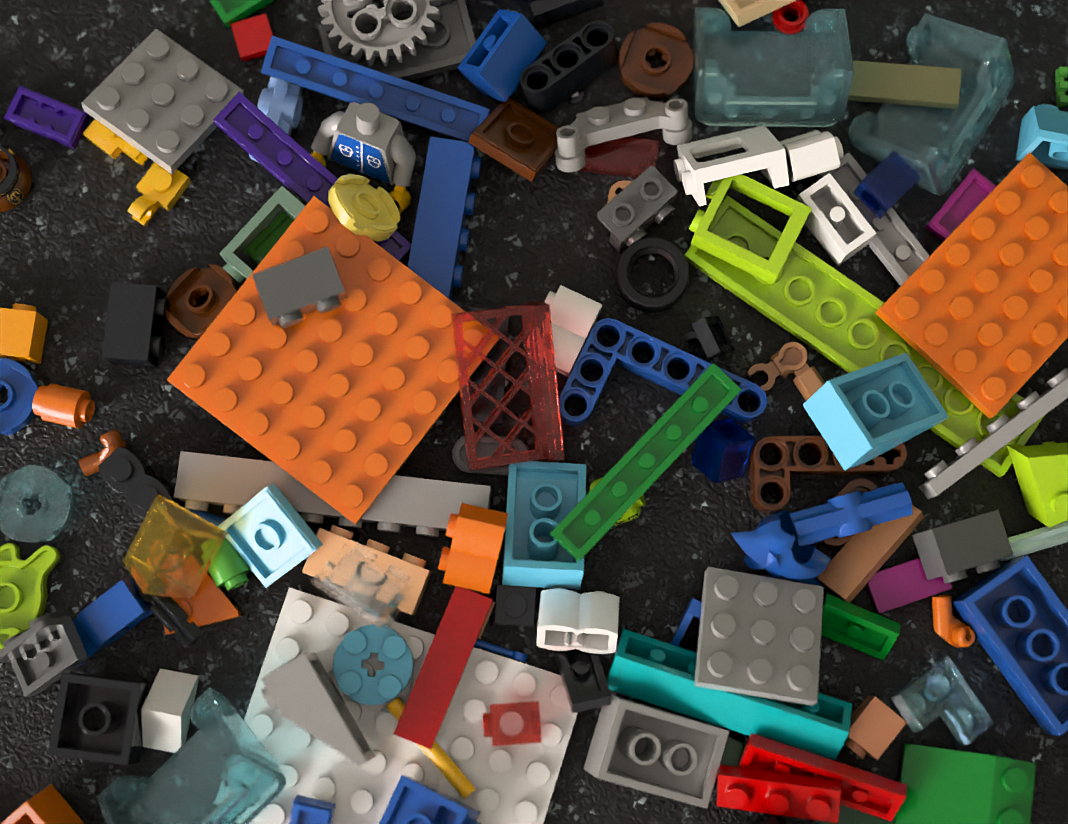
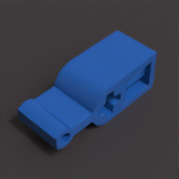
M138 576L119 581L79 612L76 619L73 620L89 658L102 648L121 638L153 613L150 610L152 605L150 603L146 605L138 596L137 591L143 585ZM85 660L84 662H82L80 665H78V666L75 667V668H78L79 666H81L82 664H84L87 660Z

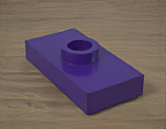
M19 85L4 119L10 124L76 149L91 116L83 110Z

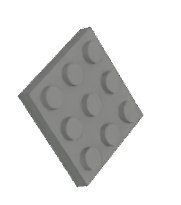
M155 29L82 102L83 111L173 174L217 127L213 119L238 92L244 95V91L158 29Z
M707 567L704 572L694 686L810 706L817 703L824 587Z

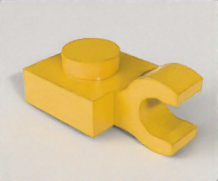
M96 119L83 132V135L113 159H116L122 151L141 166L149 159V157Z
M154 162L136 186L143 195L130 205L128 212L133 215L132 218L146 226L160 206L168 211L172 209L190 185L191 180L177 169L171 174Z

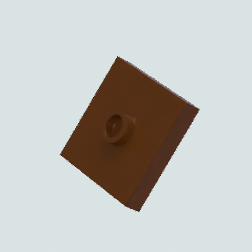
M509 97L506 102L502 101L471 133L468 143L533 182L555 157V151L558 148L556 131L559 127Z

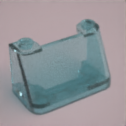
M695 8L694 113L695 118L700 123L709 126L827 127L837 124L843 119L854 74L845 9L817 10L807 18L804 32L787 35L780 31H731V20L726 11L719 8Z
M925 13L919 24L910 30L907 37V47H909L911 57L909 65L962 69L957 109L884 103L877 115L865 111L861 116H857L850 125L848 136L851 144L858 150L926 191L940 196L949 190L1006 99L1013 84L1014 69L1007 39Z
M209 687L193 703L189 712L193 724L200 729L148 780L134 775L121 776L109 784L96 798L106 824H249L282 792L286 784V778L279 764L223 694Z

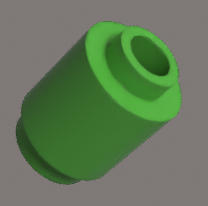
M221 532L208 537L199 544L203 551L200 556L217 588L226 587L227 591H232L249 581L246 575L252 570Z

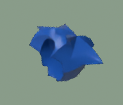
M778 511L764 517L754 531L731 533L735 541L746 553L743 562L747 567L754 570H766L772 578L822 586L816 576L820 575L827 568L832 559L817 550L814 544L796 546V536H792L789 529L787 515L790 514V511Z

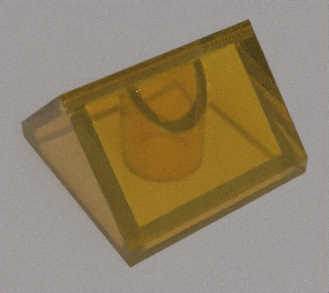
M158 494L129 547L123 563L144 594L192 600L228 532Z

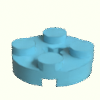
M365 625L347 633L338 645L333 660V672L339 689L352 700L365 705L384 704L399 696L410 683L414 670L413 653L405 639L394 629L382 625ZM371 653H377L378 660L385 663L384 670H377L374 677L369 676L367 668H363V661L370 659Z

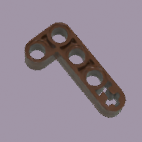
M823 436L764 437L753 447L749 457L751 503L755 509L767 514L774 513L785 506L790 498V475L888 474L904 464L907 457L906 446L902 443L887 451L886 453L893 456V459L886 462L884 457H876L844 471ZM767 446L775 449L778 453L776 465L771 466L763 463L760 459V449ZM807 446L815 451L817 460L814 465H806L800 460L799 449L801 447ZM763 485H772L778 490L779 501L777 504H767L761 498V488Z

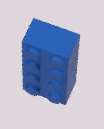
M1028 556L1013 558L953 600L952 605L965 623L974 630L975 637L1044 733L1061 736L1068 731V611Z

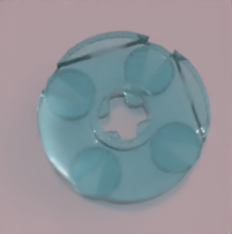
M37 465L21 467L22 469L3 477L0 480L1 531L13 540L31 544L51 541L58 537L72 515L73 491L71 486L58 473ZM37 494L39 502L42 503L40 510H35L33 515H28L29 508L23 506L26 498L32 499Z

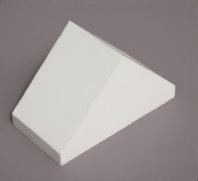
M159 669L141 709L143 747L183 754L199 675Z

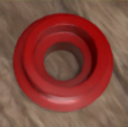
M796 0L772 12V22L775 28L787 35H794L803 31L810 17L808 7L802 0ZM791 13L796 17V21L789 22L785 20L784 15Z

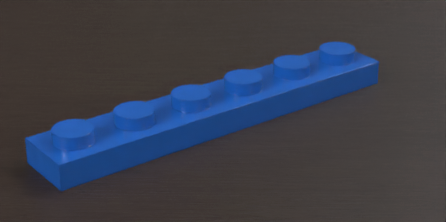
M273 35L261 69V74L348 103H372L383 114L464 142L469 141L471 133L488 116L490 110Z

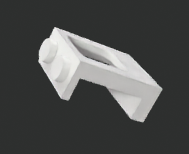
M765 125L677 145L679 159L674 160L676 178L678 182H683L686 195L692 194L699 206L707 205L704 183L760 170L774 189L789 185L785 148ZM742 147L746 151L706 162H697L695 160L696 158Z

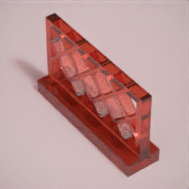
M537 300L525 302L523 305L451 314L468 468L475 470L539 459H548L549 461L565 459L550 305ZM522 315L523 330L513 342L497 330L507 316ZM497 318L492 325L485 319ZM478 320L489 329L477 345L473 347L464 340L462 322ZM494 333L510 345L496 364L480 352ZM523 340L525 344V351L519 347ZM465 346L471 350L467 358L465 354ZM515 350L526 358L527 368L517 380L501 369ZM477 355L493 367L479 386L468 378L467 368ZM498 372L514 383L500 402L484 391ZM527 379L529 383V390L525 386H523L524 382ZM469 384L476 389L471 396ZM519 389L530 396L531 406L521 418L506 407ZM481 394L497 405L483 424L472 416L471 409ZM502 411H505L518 421L504 440L489 429ZM531 417L533 422V428L529 424H527ZM473 423L480 427L475 435ZM523 427L534 434L535 450L519 452L510 445ZM485 433H488L501 443L491 457L477 459L476 444ZM506 449H509L511 452H513L510 454L502 455Z

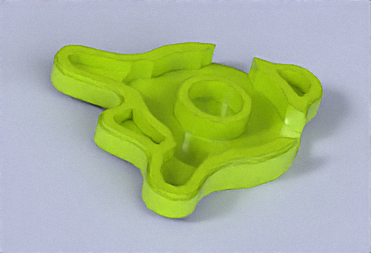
M6 543L0 547V650L4 647L3 642L24 633L30 628L29 623L32 620L43 615L48 598V575L61 558L60 551L56 547L44 545L26 560L21 559L20 548L15 543Z

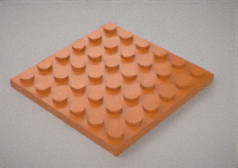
M313 196L167 378V381L356 525L490 353L500 337L369 237L353 234L340 223L331 208ZM328 246L347 298L340 300L342 305L332 311L320 314L318 309L303 314L304 320L295 325L282 328L279 323L273 326L268 319L252 274Z

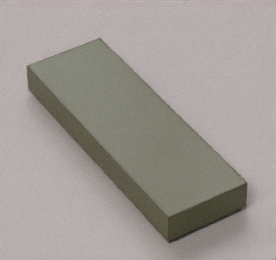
M848 60L843 100L957 109L962 69Z

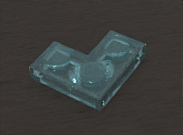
M949 656L936 661L891 698L913 733L924 729L940 715L960 746L973 742L994 723Z

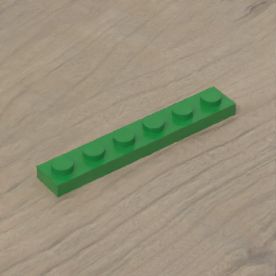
M712 363L553 529L550 535L579 562L742 389Z

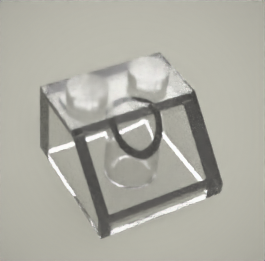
M357 542L354 548L344 543L314 577L311 583L377 627L389 629L415 589L407 584L411 577L392 564L386 570L375 563L374 560L378 555Z

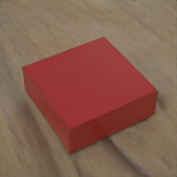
M266 13L231 23L240 58L243 62L266 55L273 35Z

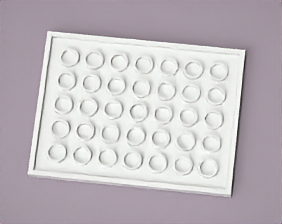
M289 587L216 800L212 817L234 824H289L293 800L296 795L335 803L332 824H379L401 775H406L439 793L447 794L478 810L480 814L477 821L481 824L544 823L578 713H572L561 675L482 649L473 648L436 738V742L476 788L468 797L463 799L418 744L394 735L398 721L386 708L394 699L380 705L358 703L339 689L333 672V660L336 649L347 633L365 625H382L394 629L405 639L414 658V670L411 681L397 696L406 705L435 634ZM303 653H316L376 757L359 766L282 716L278 709L272 711L262 695L261 690L266 687L261 679ZM371 653L370 659L363 661V668L368 669L369 676L374 677L377 670H384L385 663L378 660L377 653Z

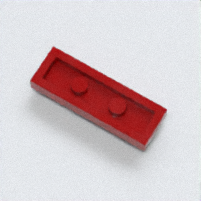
M720 765L717 784V807L838 824L842 781Z

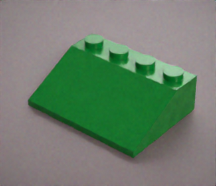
M904 743L899 782L907 785L906 798L896 813L894 824H1030L1036 763Z

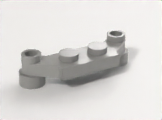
M647 97L630 98L622 103L606 107H594L589 111L576 114V120L571 125L562 126L556 131L558 144L555 151L556 167L563 172L578 171L586 164V147L659 128L663 129V140L671 145L686 144L693 138L692 121L688 118V103L683 99H671L663 103L651 101Z

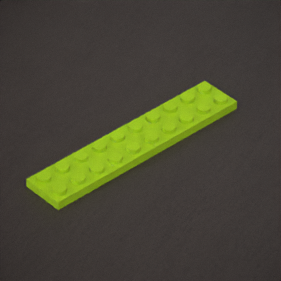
M728 195L719 207L708 231L767 260L782 233ZM796 242L773 285L693 245L685 253L689 264L847 373L907 353L949 416L943 422L931 427L930 430L956 448H959L973 437L979 442L990 434L986 429L989 424L1003 414H1006L1010 419L1020 411L1016 404L1024 398L1016 393L994 417L989 419L875 313L884 304L883 301ZM1043 417L980 463V465L999 478L1004 476L1012 464L1007 445L1019 444L1024 446Z

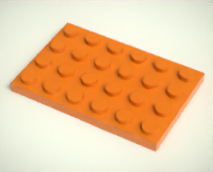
M1030 152L875 312L989 419L994 417L1068 338V186Z

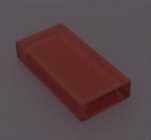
M623 137L588 146L585 148L586 164L580 171L637 178L650 166L656 168L659 141Z

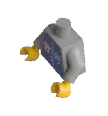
M351 102L345 112L337 111L322 121L311 146L314 151L309 154L324 167H326V162L323 156L328 155V159L392 186L395 184L394 190L389 195L398 202L401 214L411 203V196L406 187L411 185L416 160L414 149L404 137L401 122L396 118L379 112L378 107L372 103L359 104L356 102Z

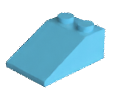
M907 353L828 380L803 404L844 471L878 457L949 417Z
M509 460L506 504L508 517L505 526L502 585L580 590L584 572V557L578 562L550 533L586 496V464Z

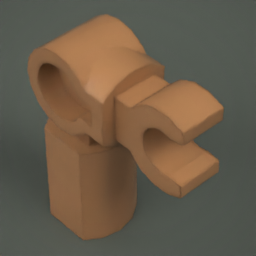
M797 342L785 344L780 351L769 357L770 362L768 364H755L747 372L749 378L756 373H764L767 376V383L761 386L765 393L772 389L775 379L778 377L785 379L793 373L795 378L792 381L806 401L825 384L816 368L808 366L806 363L807 351L803 345Z

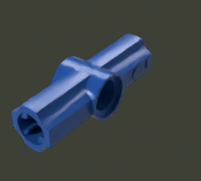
M903 482L865 493L857 491L827 500L828 503L790 513L787 516L791 535L796 536L795 543L799 547L821 542L824 539L835 536L843 538L873 529L872 526L910 516L913 515L909 492Z

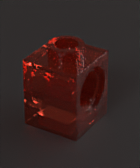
M539 700L490 704V713H483L484 737H492V746L541 743ZM516 712L522 717L524 726L519 733L510 735L502 730L500 720L505 713Z

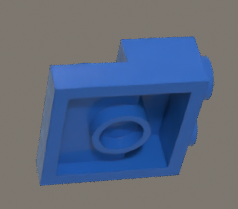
M401 775L379 824L481 823L477 821L480 814L478 810L447 794L439 793L409 776Z

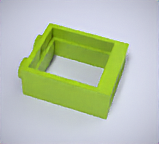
M743 174L714 180L706 194V197L711 199L706 212L699 209L689 227V230L694 232L691 245L773 285L812 208ZM729 188L789 216L768 260L708 231Z

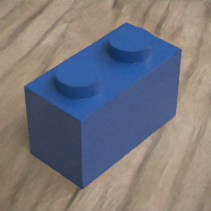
M499 9L457 69L483 96L506 102L509 96L516 91L522 72L538 59L540 52L547 42L522 13Z

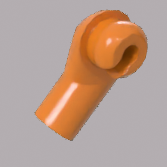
M933 595L932 612L935 633L956 648L971 646L975 641V632L971 627L953 616L952 596Z

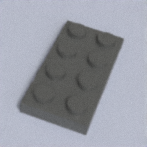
M441 0V4L435 6L439 9L440 19L431 20L435 24L436 32H424L427 37V46L416 42L414 46L417 55L413 56L405 50L402 52V63H399L395 56L392 55L389 56L388 66L385 67L381 57H376L373 65L369 66L366 55H363L360 60L354 62L351 55L352 49L342 55L338 47L340 42L332 44L328 37L330 31H324L323 26L318 25L326 54L406 81L457 69L476 40L465 0ZM401 11L395 18L397 20H406L413 13ZM366 24L361 28L360 32L365 34L371 33L377 28V25Z

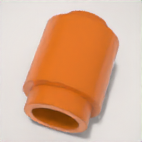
M51 383L48 386L41 385L37 389L33 398L32 408L34 414L39 415L44 421L81 428L86 422L91 421L95 411V402L91 400V395L88 391Z

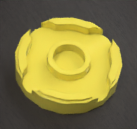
M355 174L340 176L328 191V202L333 214L342 225L355 235H366L376 242L389 239L398 228L397 224L400 221V212L392 197L380 186L375 189L368 183L371 180L364 176Z

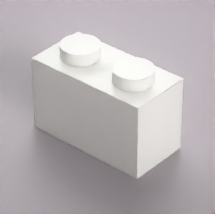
M830 173L800 193L796 201L812 208L804 224L837 267L866 247L877 234Z

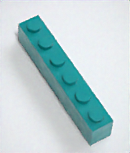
M623 629L606 680L609 690L748 736L753 733L834 761L836 760L850 731L851 703L818 693L817 703L810 706L694 686L696 652Z

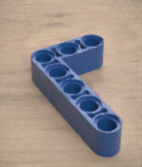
M611 318L602 319L592 328L559 397V417L562 422L572 427L582 426L587 423L615 365L679 395H683L709 368L711 363ZM603 331H611L616 334L618 342L612 347H605L598 342L597 336ZM637 347H646L651 351L653 359L648 363H639L633 358L632 351ZM671 363H681L687 369V377L680 380L673 379L668 374L667 366ZM592 364L599 367L602 371L601 378L593 382L585 380L581 375V370L586 365ZM720 368L742 389L720 414L742 423L756 420L767 405V396L764 390L757 384ZM745 394L752 396L757 403L756 411H743L738 405V397ZM576 398L583 401L586 405L585 412L580 416L569 415L564 409V405L568 400Z

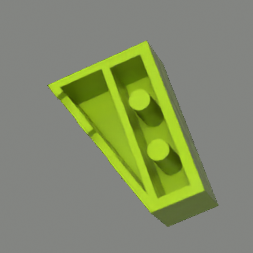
M1051 441L1042 442V445L1031 446L1007 445L1028 514L1049 528L1067 521L1068 442L1056 443Z

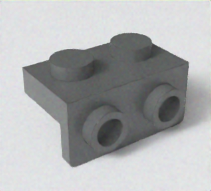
M654 166L647 168L597 213L598 220L611 232L609 243L619 253L633 242L645 238L648 235L645 230L655 221L659 225L662 224L675 211L673 205L678 191Z
M51 614L40 616L29 623L30 628L24 633L12 636L3 642L4 647L0 650V663L11 662L25 697L38 695L59 680L62 673L70 672L89 658L71 616L53 618Z

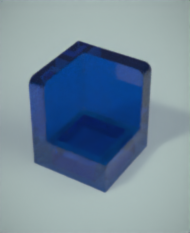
M893 151L861 181L853 193L881 219L919 181L920 176Z
M730 418L711 422L698 436L691 463L714 483L740 478L745 473L755 437Z

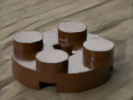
M664 23L647 24L646 28L631 32L623 41L619 54V69L623 84L634 93L650 99H670L674 97L688 82L694 63V55L692 49L690 50L689 44L686 42V37L677 28ZM655 53L662 55L661 61L666 63V65L654 69L650 67V63L645 59L647 57L653 58Z
M208 264L211 268L202 270L196 266L185 271L175 280L168 291L167 298L170 300L169 311L165 309L166 317L180 333L187 337L199 339L239 290L236 280L219 265ZM201 297H204L206 299L208 298V300L202 306H200V304L198 303L199 299Z

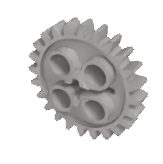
M321 0L324 4L318 6L320 16L324 17L321 21L324 31H330L328 37L332 44L340 42L338 47L342 55L352 49L353 61L357 62L363 55H366L369 66L373 65L376 57H381L385 67L388 66L389 56L394 55L397 61L402 63L403 51L407 50L411 55H417L414 46L416 42L427 46V37L424 32H436L435 24L431 20L440 19L439 9L435 6L440 5L441 0ZM382 2L384 7L377 9L375 4ZM401 11L413 13L406 20H397L395 18ZM350 14L354 15L353 18H349L348 16ZM366 24L377 25V28L371 33L365 34L360 32L361 28Z

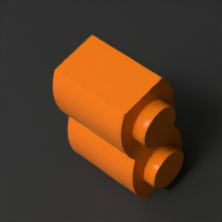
M461 503L459 514H450L445 536L451 537L453 540L451 548L443 546L438 566L439 570L445 571L443 583L489 594L508 513Z

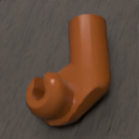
M114 429L102 434L100 441L104 449L78 460L81 470L86 477L100 472L99 465L118 447L127 448L126 440H122L119 430Z

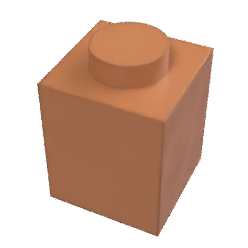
M867 695L851 715L850 731L843 745L862 760L866 755L878 760L907 722L876 696Z

